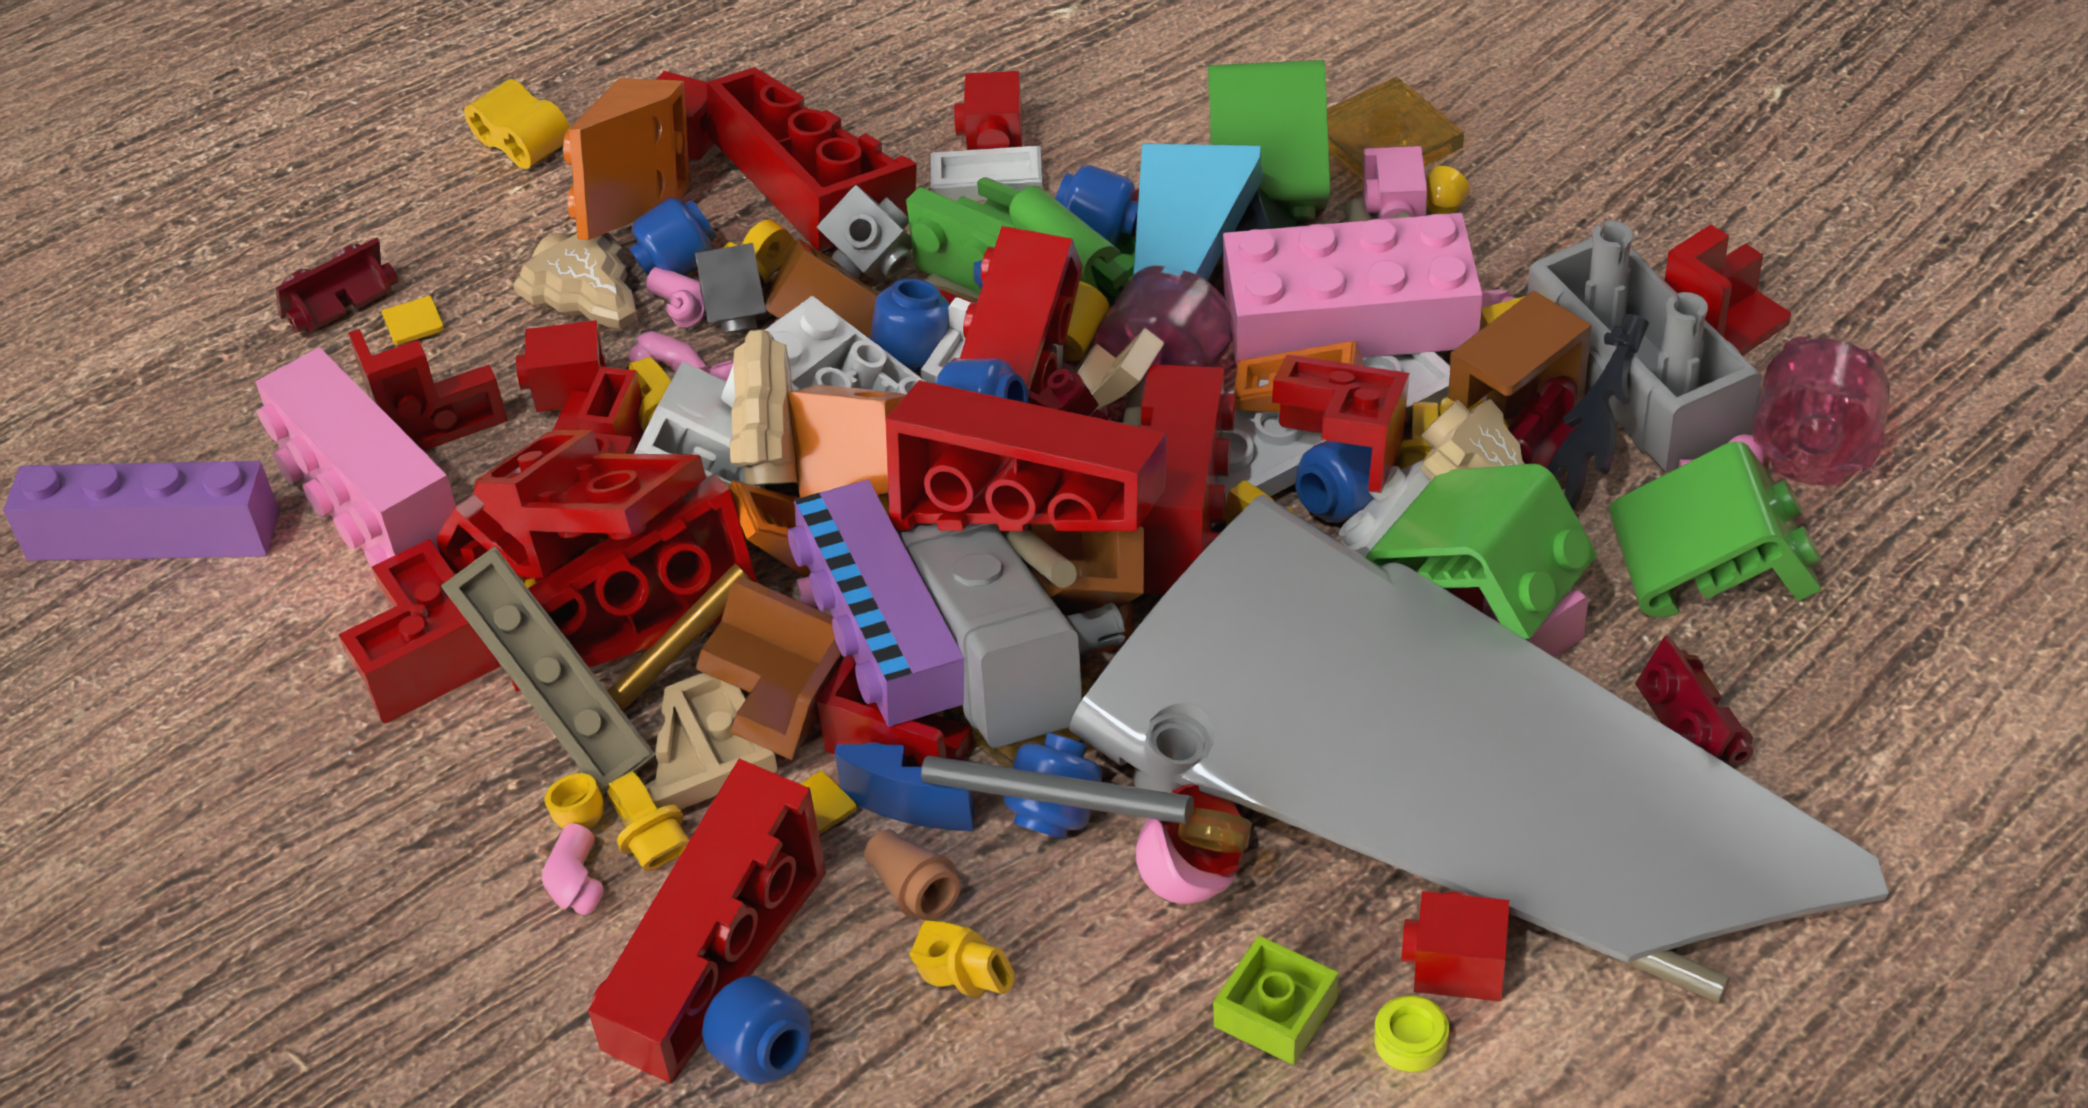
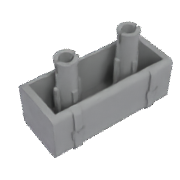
M1606 221L1603 225V233V228L1598 224L1592 231V238L1537 260L1531 265L1527 295L1534 290L1592 325L1585 388L1588 391L1596 383L1616 349V346L1604 343L1605 334L1611 332L1616 326L1621 327L1626 314L1640 316L1649 322L1638 353H1633L1629 366L1628 393L1630 402L1622 404L1613 395L1609 399V405L1614 418L1632 436L1634 444L1643 453H1648L1667 473L1679 468L1680 459L1695 460L1727 444L1737 435L1752 434L1762 375L1741 355L1737 348L1729 341H1726L1705 320L1708 306L1704 298L1690 292L1677 293L1647 264L1644 258L1630 248L1633 240V232L1630 227L1621 222Z
M916 524L911 531H897L964 657V704L962 705L964 714L974 728H978L988 745L998 748L1070 727L1073 714L1082 701L1079 654L1111 645L1118 646L1125 642V636L1121 633L1125 631L1116 605L1113 602L1107 603L1103 607L1065 617L1029 570L1028 563L1017 554L996 524H968L964 531H939L938 524Z

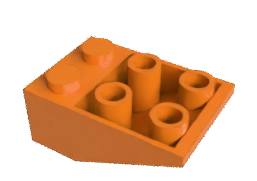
M619 78L567 130L564 137L563 154L566 164L572 165L573 185L568 194V213L571 219L576 220L578 240H590L630 224L669 197H675L680 200L690 188L684 81Z

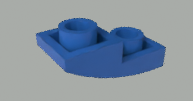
M874 742L865 744H836L835 759L840 786L856 805L900 822L944 830L973 831L975 817L973 791L924 783L921 777L922 767H907L904 745H884Z

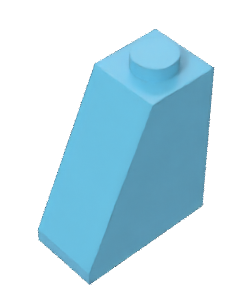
M1142 144L1134 260V281L1138 298H1147L1149 302L1158 305H1176L1181 303L1183 299L1198 298L1223 253V233L1235 231L1262 182L1261 146Z

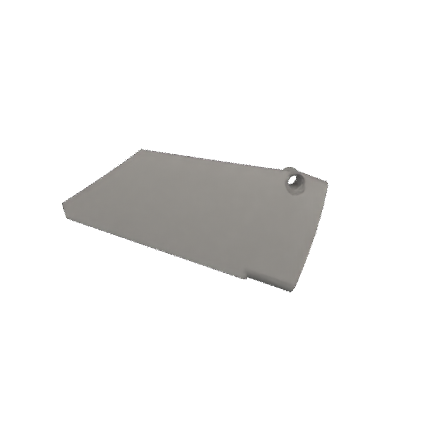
M1259 495L1198 556L1166 592L1098 677L1078 705L1070 722L1069 730L1080 739L1119 765H1124L1128 762L1136 767L1134 774L1136 788L1171 793L1174 789L1188 784L1199 785L1200 792L1241 804L1451 890L1477 897L1510 900L1509 914L1625 963L1659 951H1667L1701 940L1768 923L1853 905L1884 901L1889 895L1878 857L1413 569L1400 563H1387L1380 567L1265 495Z

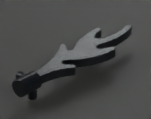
M1626 314L1621 327L1616 326L1611 332L1605 334L1604 343L1616 346L1615 351L1593 387L1563 417V422L1569 427H1577L1563 441L1546 469L1554 475L1557 482L1568 471L1564 495L1573 511L1577 506L1585 485L1590 458L1595 455V469L1601 474L1606 475L1610 470L1616 448V424L1609 405V399L1615 395L1622 404L1630 402L1628 393L1629 366L1633 353H1638L1649 322L1640 316Z

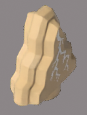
M609 232L590 240H578L577 233L571 237L563 233L548 235L537 245L532 259L523 265L520 276L517 277L514 283L515 292L533 305H540L543 308L552 306L559 312L568 313L571 316L585 315L591 321L597 320L598 324L608 328L624 331L629 324L637 320L632 291L624 284L627 272L626 267L620 261L623 257L622 247Z
M749 331L745 338V343L734 349L735 400L731 410L732 438L729 442L730 463L743 467L744 482L749 485L768 486L797 483L796 459L788 392L793 390L787 346L775 341L768 331Z
M1491 399L1477 405L1470 411L1459 400H1456L1420 435L1432 447L1420 467V470L1431 480L1434 476L1455 469L1525 464L1522 461L1520 443L1505 427L1503 413Z

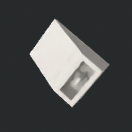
M814 296L809 297L765 329L774 337L775 341L787 346L793 391L813 385H831L907 394L919 380L925 381ZM733 367L720 398L731 408L735 400Z
M682 361L659 402L634 454L700 455L706 478L715 473L727 486L733 481L745 483L743 467L730 463L729 442L732 438V408L720 399L726 381Z

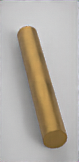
M736 564L607 690L622 712L724 612L734 581L738 577L751 580Z

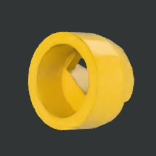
M1448 166L1434 167L1425 178L1427 186L1426 210L1431 215L1455 213L1461 208L1470 193V185L1467 179L1454 168Z
M574 773L560 778L549 787L544 797L546 807L552 819L561 828H564L567 824L574 823L590 830L597 825L603 815V796L595 779L589 774Z

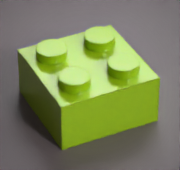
M1258 935L1213 1001L1214 1027L1295 1065L1338 999L1339 972Z

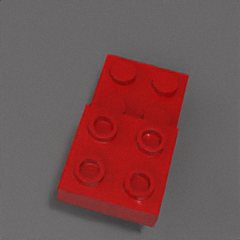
M554 430L547 432L476 480L474 494L453 508L436 538L440 554L454 574H457L492 547L496 546L519 577H523L524 581L534 578L535 582H538L558 570L560 565L576 553H581L589 547L596 546L598 537L603 533L609 534V537L615 540L634 537L644 532L648 527L647 522L663 510L671 509L681 504L685 500L684 495L706 479L701 456L695 454L599 453L593 430Z

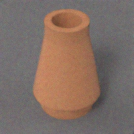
M891 829L879 831L867 843L864 851L866 862L875 869L906 916L931 921L946 914L955 904L960 893L961 883L951 860L902 838Z

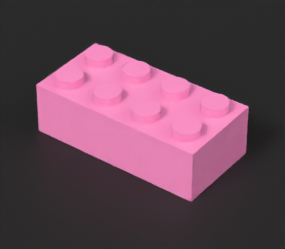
M1462 213L1432 214L1428 216L1373 219L1369 221L1314 224L1299 227L1223 233L1224 291L1237 368L1238 361L1348 341L1357 342L1362 358L1455 350L1479 332L1482 291Z
M320 347L255 381L264 405L257 409V413L267 433L278 443L279 450L273 452V457L280 472L290 484L299 481L303 485L305 495L314 510L320 516L329 513L333 517L334 524L344 542L351 549L360 546L365 551L370 567L428 539L431 540L439 551L436 538L453 508L456 507L447 475Z

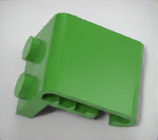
M1307 60L1208 65L1211 145L1261 146L1263 174L1262 182L1258 188L1294 217L1296 221L1315 219V211H1325L1330 198L1325 61Z
M983 177L977 181L978 195L987 198L986 202L981 204L964 196L954 201L919 187L906 199L915 268L929 275L933 273L980 293L981 289L974 281V262L983 260L988 247H995L1001 226L1015 228L1009 208L1013 198L1020 190L991 178Z
M1039 186L1026 187L1015 195L1009 208L1015 228L1073 239L1083 265L1080 281L1100 291L1110 305L1109 312L1096 333L1109 345H1117L1124 341L1167 306L1151 303L1147 298H1138L1134 281L1135 237L1122 234L1120 240L1114 246Z
M1743 442L1724 444L1616 499L1609 507V516L1639 607L1643 613L1649 616L1668 617L1680 613L1672 588L1692 578H1695L1698 590L1706 599L1770 568L1774 569L1797 601L1822 590L1812 566L1821 561V556L1807 529L1804 526L1797 527L1794 518L1802 515L1803 510L1793 489L1786 480L1776 484L1749 446Z
M1521 464L1455 469L1434 476L1367 553L1366 558L1380 567L1387 563H1400L1442 588L1480 587L1500 624L1522 638L1530 639L1594 560L1597 553L1554 475L1541 465Z

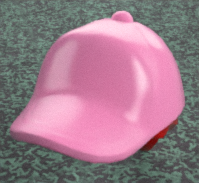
M1188 784L1174 789L1171 793L1193 797L1194 812L1191 822L1186 825L1147 818L1136 846V863L1144 882L1153 893L1177 904L1199 903L1225 891L1235 880L1237 871L1240 869L1239 862L1244 854L1246 831L1236 807L1238 803L1200 792L1199 785Z

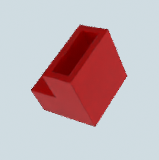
M600 367L589 392L571 390L552 431L562 429L593 430L595 433L628 436L633 438L636 451L644 434V431L638 424V412L643 399L636 370Z

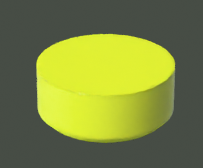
M1413 995L1401 996L1390 1000L1379 1010L1375 1019L1374 1044L1379 1056L1388 1065L1401 1071L1420 1072L1434 1067L1446 1054L1449 1037L1448 1019L1444 1011L1431 1000Z

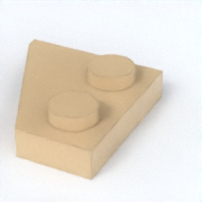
M700 673L665 687L661 710L664 724L658 732L655 751L658 762L655 785H650L649 792L657 809L674 804L681 810L716 796L739 758L773 773L778 771L773 751L731 733L736 713L745 701L740 688L706 673Z

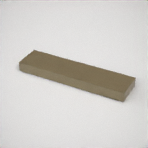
M496 546L441 585L583 773L589 774L595 779L603 798L607 796L608 783L631 771L636 774L656 759V754Z

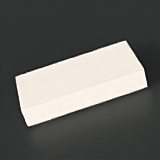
M1040 146L933 152L931 153V191L954 201H957L961 196L974 201L987 200V198L978 195L977 181L983 177L991 178L1020 191L1029 186L1043 188Z

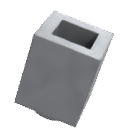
M753 243L695 253L709 326L721 324L722 334L757 328L755 318L766 316V309Z

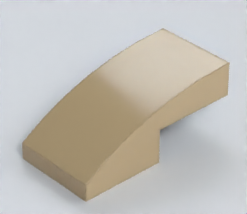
M1144 328L1116 358L1096 343L1070 372H1076L1081 376L1099 404L1096 409H1100L1125 395L1141 381L1164 342Z

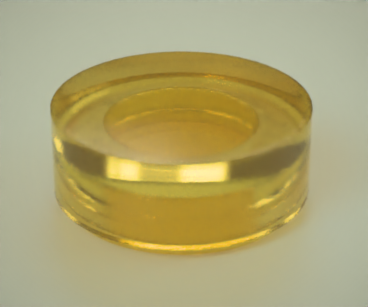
M1194 808L1191 822L1188 825L1179 823L1177 835L1183 842L1197 847L1221 852L1239 853L1248 847L1252 823L1245 818L1233 814Z

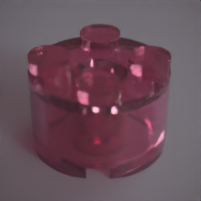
M1149 266L1139 270L1130 278L1099 324L1095 334V342L1091 346L1092 349L1097 343L1116 358L1146 328L1164 342L1151 364L1216 367L1232 342L1233 333L1230 334L1228 325L1232 316L1229 306L1222 295L1202 277L1186 270L1180 276L1163 273L1162 271L1165 266Z
M1799 336L1785 343L1783 350L1771 360L1765 370L1753 422L1754 442L1760 447L1762 443L1765 453L1772 459L1771 466L1781 475L1801 483L1831 485L1843 482L1844 475L1860 468H1862V473L1874 464L1882 449L1890 401V384L1884 371V362L1881 356L1874 351L1861 349L1848 342L1834 339H1811Z

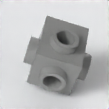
M857 185L846 194L817 226L838 248L832 255L833 259L856 279L864 273L880 284L885 277H894L902 271L912 256L910 252L912 249L911 236L904 229L909 224L908 216L887 197L878 204Z

